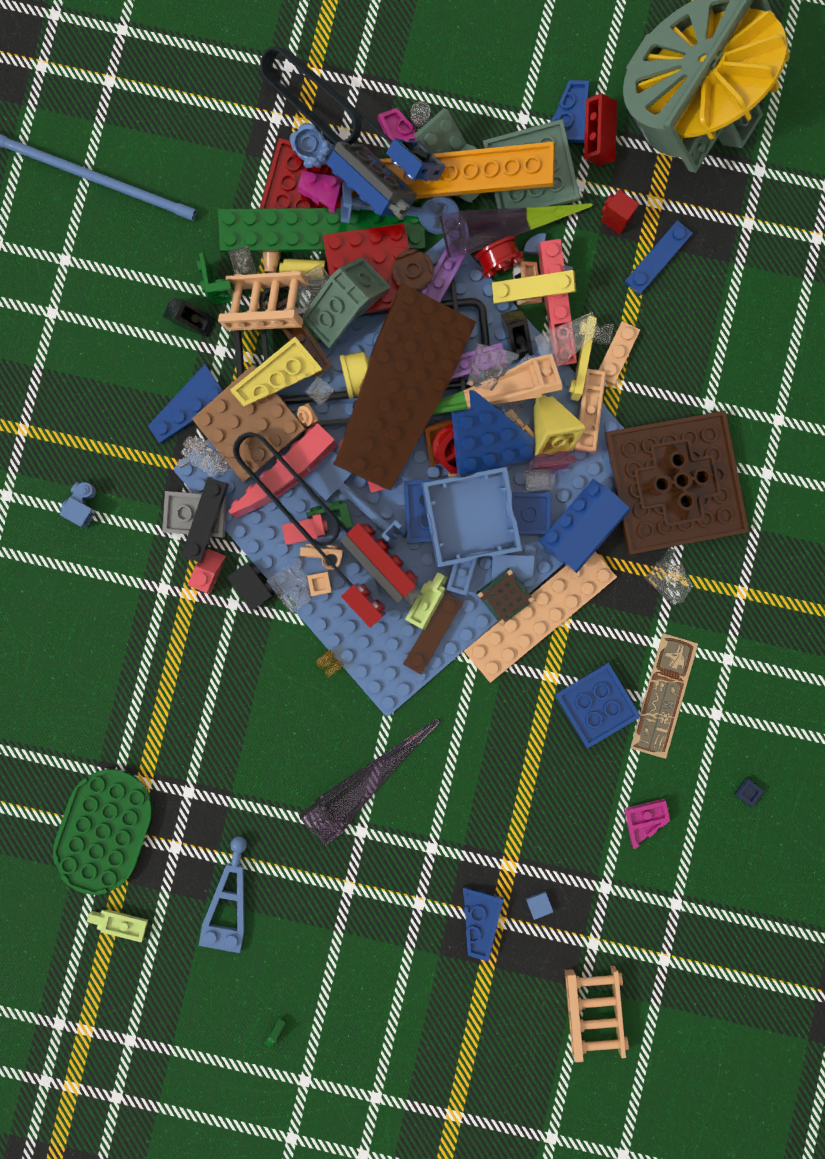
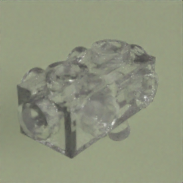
M189 436L184 441V449L181 453L185 457L177 462L181 469L191 464L196 468H201L213 479L220 475L223 477L229 470L230 466L225 461L226 457L221 452L210 448L209 443L203 438Z

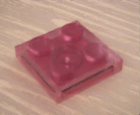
M565 451L558 452L556 456L548 457L547 454L535 455V458L528 464L529 473L570 469L575 463V454L569 455Z

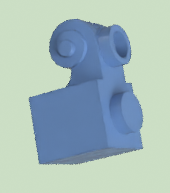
M75 482L71 488L73 494L68 500L63 502L59 515L87 529L97 511L87 506L86 499L94 498L96 496V489L89 483Z

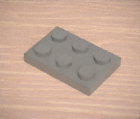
M165 491L163 532L188 535L202 494ZM227 496L224 498L212 537H225Z

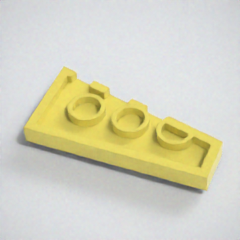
M294 337L230 389V392L243 407H246L321 372L322 368L298 339Z

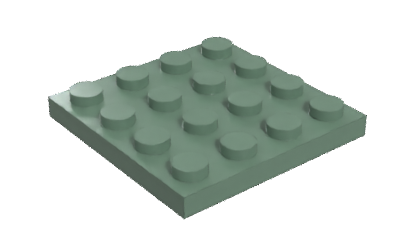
M563 119L483 140L484 148L553 141L555 144L554 186L494 192L501 221L526 215L525 208L560 206L580 200Z

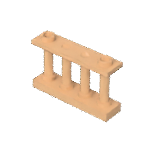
M292 270L281 273L235 274L234 276H226L225 280H229L234 288L230 312L219 314L218 322L226 330L302 327L303 319L295 311L298 286H307L309 281L301 271ZM279 287H290L286 309L276 311ZM261 288H271L267 310L257 312ZM252 289L249 311L239 313L242 290Z
M610 966L611 975L584 978L576 976L573 969L565 970L571 1048L575 1062H584L583 1054H586V1051L618 1049L621 1058H626L625 1050H629L627 1036L624 1037L620 986L623 985L621 972H618L615 966ZM612 984L613 997L581 999V997H578L577 989H581V987ZM614 1006L615 1018L586 1021L580 1019L579 1011H582L583 1008ZM616 1027L617 1040L585 1042V1040L581 1039V1032H584V1030Z

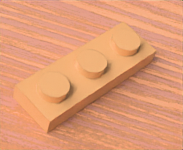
M623 321L620 323L598 369L606 371L605 382L614 386L640 332V329Z

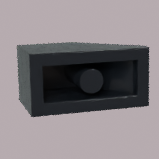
M175 298L170 299L163 315L164 318L174 324L204 337H208L215 318L187 301Z
M521 308L502 313L503 330L513 361L533 355L528 321Z

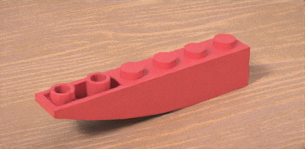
M561 239L540 242L538 245V257L541 275L565 271ZM568 294L544 297L556 366L576 364L577 359Z
M317 423L315 426L309 427L305 432V436L300 441H295L291 445L290 450L285 455H282V457L303 479L338 444ZM278 459L275 465L270 470H266L260 477V480L276 498L299 483ZM256 483L249 486L246 494L241 499L235 500L228 511L235 518H238L266 505L272 500Z

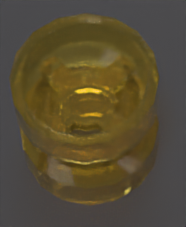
M331 649L315 662L318 667L324 670L327 678L331 677L343 666L340 660H336Z

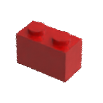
M618 190L615 196L611 194L606 200L605 206L601 211L603 213L601 222L618 234H621L632 219L639 203L621 190Z

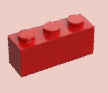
M603 93L586 99L584 159L597 166L614 162L616 159L617 101Z

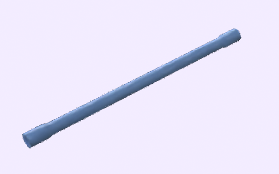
M0 134L1 148H7L163 208L188 220L194 221L196 218L197 209L173 202Z

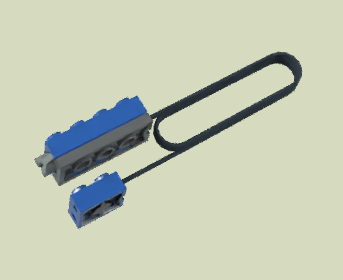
M269 47L265 50L260 60V70L264 79L336 145L326 163L332 169V173L342 178L348 188L356 191L362 201L370 204L377 215H391L403 220L418 194L363 144L354 143L360 137L362 131L361 119L390 144L386 154L392 159L394 165L406 171L405 174L408 178L414 181L417 179L427 182L429 180L438 181L446 166L419 141L409 140L407 142L404 139L395 138L392 141L289 50L278 47ZM277 54L283 55L350 114L353 120V131L348 139L343 140L275 77L273 63Z

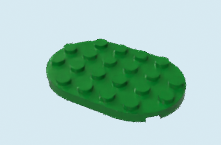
M105 769L85 777L73 790L54 842L53 859L62 880L74 890L90 895L105 894L121 886L133 873L153 815L150 794L137 777L123 770Z

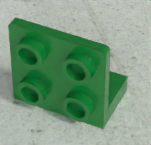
M203 252L199 253L200 260H197L199 273H202L204 279L200 280L206 298L210 299L213 305L232 302L234 289L230 281L218 279L213 283L211 266Z

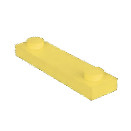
M569 270L492 282L494 304L576 292L575 271Z
M589 316L587 321L581 324L579 335H582L578 362L574 380L570 381L568 392H572L570 400L579 401L583 394L597 320L595 317Z

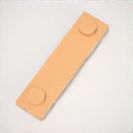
M587 369L579 412V421L584 424L585 430L575 446L576 451L596 452L606 371Z

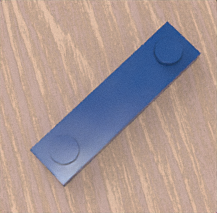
M677 220L625 280L624 284L640 296L693 233Z

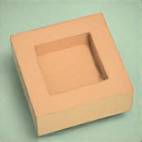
M328 572L307 576L311 596L332 593Z

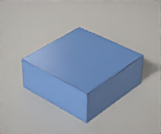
M545 891L526 898L534 920L553 913Z

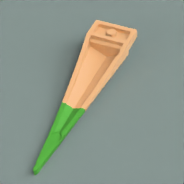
M548 354L531 358L489 380L440 399L433 414L471 408L469 390L476 391L492 405L542 397L544 393L562 390V382L553 355Z

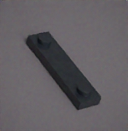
M207 477L181 555L182 557L203 563L229 486L228 483Z

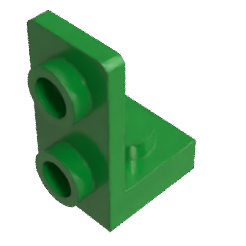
M342 501L330 503L328 508L333 513L340 511L341 514H338L337 518L348 530H351L353 524L347 503H342ZM321 506L312 507L310 512L306 513L308 519L313 518V515H327V512Z

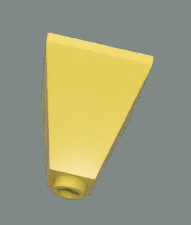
M542 395V397L536 398V403L533 407L535 458L573 451L585 430L584 424L553 396L547 397Z

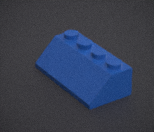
M592 479L539 542L547 553L577 573L631 509L609 488Z

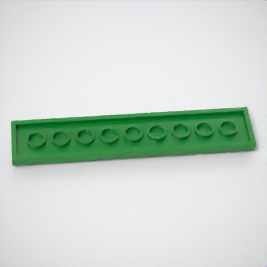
M329 208L218 209L220 253L325 252L323 235L397 224H405L409 250H425V228L422 227L419 217L406 215L403 220H400L391 215L379 216L374 211L360 209V211L352 210L349 223L341 222L340 208H336L335 214L329 212Z

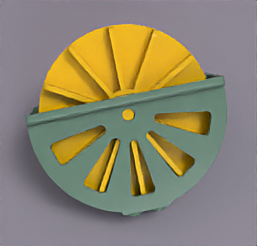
M693 0L664 19L650 34H647L626 66L623 96L629 113L646 141L654 149L665 155L682 158L689 172H697L717 138H719L722 145L743 148L763 116L758 103L768 92H777L780 88L778 78L782 73L785 62L790 58V52L788 50L785 30L772 12L768 0Z

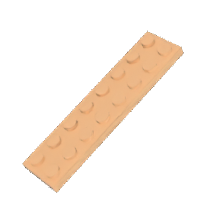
M595 551L577 573L567 566L562 568L531 594V597L534 599L533 602L529 605L525 603L520 605L506 616L509 619L502 625L497 622L467 647L464 652L491 683L616 579L617 576Z

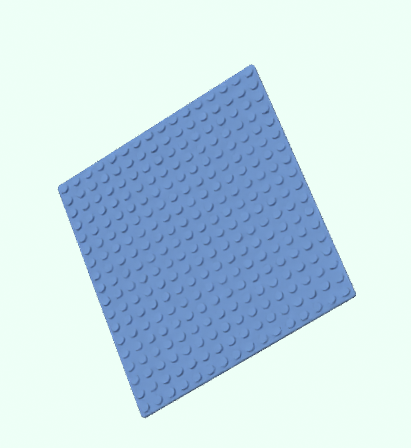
M447 234L425 253L431 259L434 269L448 243L467 252L452 234ZM467 252L463 263L454 277L457 299L476 298L482 301L487 310L490 346L502 343L507 364L492 368V378L534 357L552 354L554 358L552 346L527 319L533 355L513 361L504 334L501 314L518 308L513 302L494 304L492 282L494 281L491 278L486 279L482 275L483 268ZM450 286L442 301L452 300V292ZM473 306L459 307V313L476 321L463 354L481 349L478 309ZM387 314L355 318L331 348H328L323 342L319 343V347L333 366V369L318 379H315L312 375L277 393L280 397L347 391L339 355H349L363 351L367 357H370L373 350L371 344L372 336L375 332L381 330ZM569 365L556 366L562 382V390L542 395L547 397L553 396L579 420L581 398L579 401L570 400L572 392H568L570 381L574 380L575 372ZM484 371L467 375L465 380L480 379L484 376ZM460 378L451 381H460ZM461 389L445 390L441 399L461 392ZM357 398L309 402L319 421L345 419L351 417L352 407ZM536 398L493 405L503 414L512 409L524 425H527L534 433L533 407L536 403ZM307 403L287 405L297 416L298 408ZM602 404L595 453L576 451L574 448L570 452L501 466L507 467L511 492L551 493L550 528L592 479L600 482L616 495L604 433L624 429V427ZM452 415L431 417L427 425L451 419ZM346 425L322 427L338 444L333 450L338 455L340 442L343 440L347 429ZM306 430L279 454L281 456L285 455L295 441H300L305 436ZM422 432L392 490L384 489L371 493L368 481L354 474L345 482V485L385 521H389L392 524L396 520L407 533L403 481L448 478L449 471L439 463L433 467L429 465L424 434ZM208 439L174 468L175 473L192 493L202 494L207 477L229 484L225 495L227 496L225 531L385 716L391 715L498 621L496 618L500 615L487 599L482 601L477 595L484 589L487 592L491 590L492 556L477 557L467 595L464 596L445 590L447 594L463 602L420 675L403 665L423 629L405 620L414 602L410 606L403 598L400 602L396 603L376 581L381 603L386 607L384 609L386 614L369 628L341 597L350 588L335 570H328L323 565L322 558L300 556V547L306 548V544L311 543L304 541L290 545L285 544L282 525L292 522L273 501L238 518H235L228 511L231 509L232 503L237 499H241L246 494L247 488L252 484H256V482L252 478L246 483L242 482ZM274 457L255 475L261 479V475L275 465L277 458ZM300 483L277 498L297 521L307 520L306 513L310 512V508L320 506ZM308 485L327 507H330V503L335 501L347 503L353 527L358 523H368L376 532L374 536L378 540L383 539L381 536L383 533L379 530L380 527L342 492L336 491L326 501ZM340 511L334 512L336 517L338 514H341ZM328 514L322 517L327 519L329 531H325L326 537L315 539L318 542H327L335 535V522ZM340 527L339 536L329 545L339 546V550H343L342 564L338 569L352 584H355L353 578L370 573L340 541L347 534ZM401 534L392 541L396 547L394 549L390 547L388 551L392 556L396 554L404 562L402 567L406 571L411 570L417 576L416 582L418 585L416 587L419 591L429 580L433 581L437 572L448 578L444 585V588H447L453 564L442 567L436 565L432 542L407 544V535L404 537ZM519 535L522 551L502 554L534 556L533 577L517 584L525 596L563 565V563L547 553L539 541L544 535ZM318 545V547H319L320 549H326V548H327V545H324V546H319V545ZM328 556V558L336 565L338 561L337 556ZM328 572L332 593L311 596L307 576ZM514 589L510 591L512 595L516 593ZM506 594L503 598L507 600L509 597ZM518 596V597L516 598V600H517V601H520V600H521V597ZM500 600L496 602L498 606L502 604ZM512 601L509 603L510 607L514 605ZM505 607L501 609L503 613L507 611Z

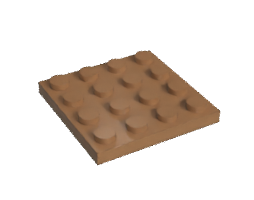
M255 365L250 366L192 418L244 483L251 476L237 462L233 454L234 442L239 436L250 432L259 434L280 453L307 430L277 392L246 407H243L230 392V389L257 368ZM249 437L240 445V457L255 474L275 457L257 437Z

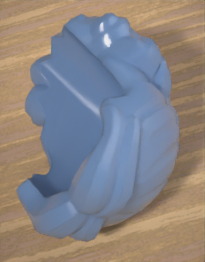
M310 123L301 124L298 130L290 135L292 150L296 152L299 158L304 160L306 168H312L313 166L321 168V166H324L335 148L333 144L325 140L317 127Z

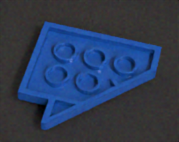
M469 390L471 408L451 412L457 474L460 476L535 459L534 438L476 391Z

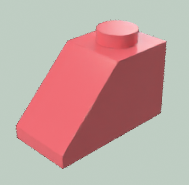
M207 549L203 563L198 562L196 564L188 586L211 594L227 556Z

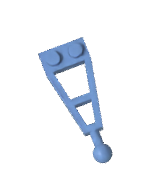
M237 836L230 843L233 851L232 861L225 866L202 924L199 946L240 953L245 932L244 866L239 864L241 853L247 848V841L244 837ZM230 872L237 873V892L223 890ZM220 898L237 901V929L210 924Z

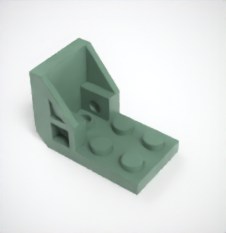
M445 108L413 135L415 140L419 141L432 154L477 149L465 142L451 114ZM481 193L455 196L471 203Z
M361 257L340 267L330 276L301 318L328 348H331L336 344L351 322L364 314L381 299L391 286Z

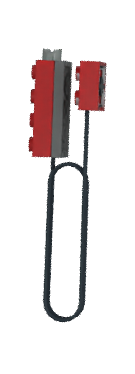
M250 432L244 433L237 438L233 446V454L237 462L350 586L341 597L369 628L386 614L384 611L386 607L378 599L374 600L369 595L372 592L364 583L362 585L359 583L352 584L317 546L333 543L339 536L340 526L347 533L340 539L342 544L396 603L404 598L411 606L416 597L419 598L423 595L416 587L418 585L416 582L417 576L411 570L406 571L402 567L404 562L396 554L391 555L388 551L390 548L383 539L378 540L374 536L376 532L368 523H358L349 531L264 437ZM249 437L260 439L333 519L336 531L331 540L322 543L313 539L246 465L239 452L240 445L245 439Z

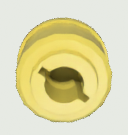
M363 351L349 355H339L349 399L358 396L359 387L367 371L370 357H367Z

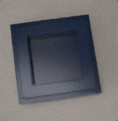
M745 778L734 795L750 807H753L764 793V790L749 778Z

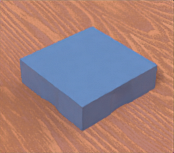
M507 467L421 483L436 565L438 567L467 562L482 556H497L522 551L517 521L512 510V493Z

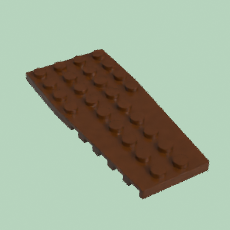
M404 283L400 285L375 341L365 377L359 387L360 391L352 407L353 411L350 420L347 422V429L343 440L340 442V449L333 465L382 488L392 490L451 381L476 321Z

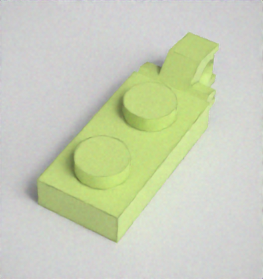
M437 572L433 581L429 580L427 584L423 585L420 591L423 595L416 598L405 620L423 630L426 629L446 590L444 585L448 579L445 575Z
M102 909L101 913L91 911L87 922L98 925L97 929L101 930V933L142 942L148 919Z

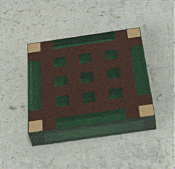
M507 568L476 592L501 625L534 601L533 597L510 568Z

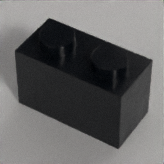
M247 562L227 578L251 611H255L274 597L271 593L274 589L267 580L263 582L259 577L262 573L255 564L251 566Z

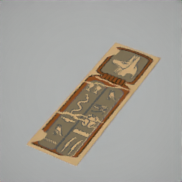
M662 634L642 704L641 717L638 719L631 743V749L666 759L698 643Z

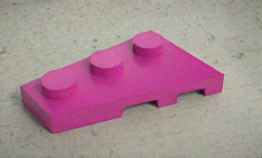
M397 108L378 115L377 119L384 134L392 141L394 138L404 139L407 142L409 140L416 141L413 136L416 133L413 125Z

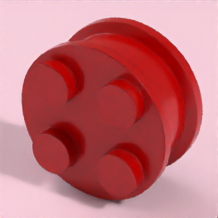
M514 235L500 239L475 254L474 258L480 261L483 268L482 275L486 279L497 275L498 271L505 273L513 268L512 265H516L524 260L523 252H519L515 245L516 237Z
M453 424L443 427L436 434L433 440L432 451L434 458L447 471L457 474Z

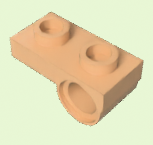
M306 544V548L300 547L301 557L322 558L323 565L328 570H334L332 566L327 565L326 560L312 544ZM327 545L326 549H321L327 557L330 555L337 556L336 567L339 568L341 566L344 552L339 550V546Z

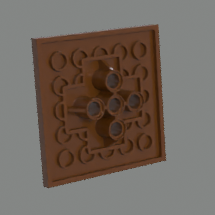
M726 411L604 433L616 496L631 509L621 521L628 555L749 532ZM673 456L679 459V466L673 463ZM698 473L703 476L702 483L697 480ZM678 476L683 479L682 487L677 484ZM657 480L663 482V490L657 488ZM682 497L687 500L686 507L681 504Z

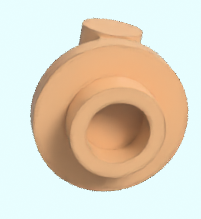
M309 403L298 408L297 418L304 426L315 425L319 422Z

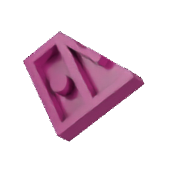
M302 171L298 192L305 197L311 198L318 205L320 203L324 204L329 208V212L335 214L342 187V178Z
M665 799L623 808L633 849L639 847L641 841L648 836L651 837L658 828L663 827L670 821Z

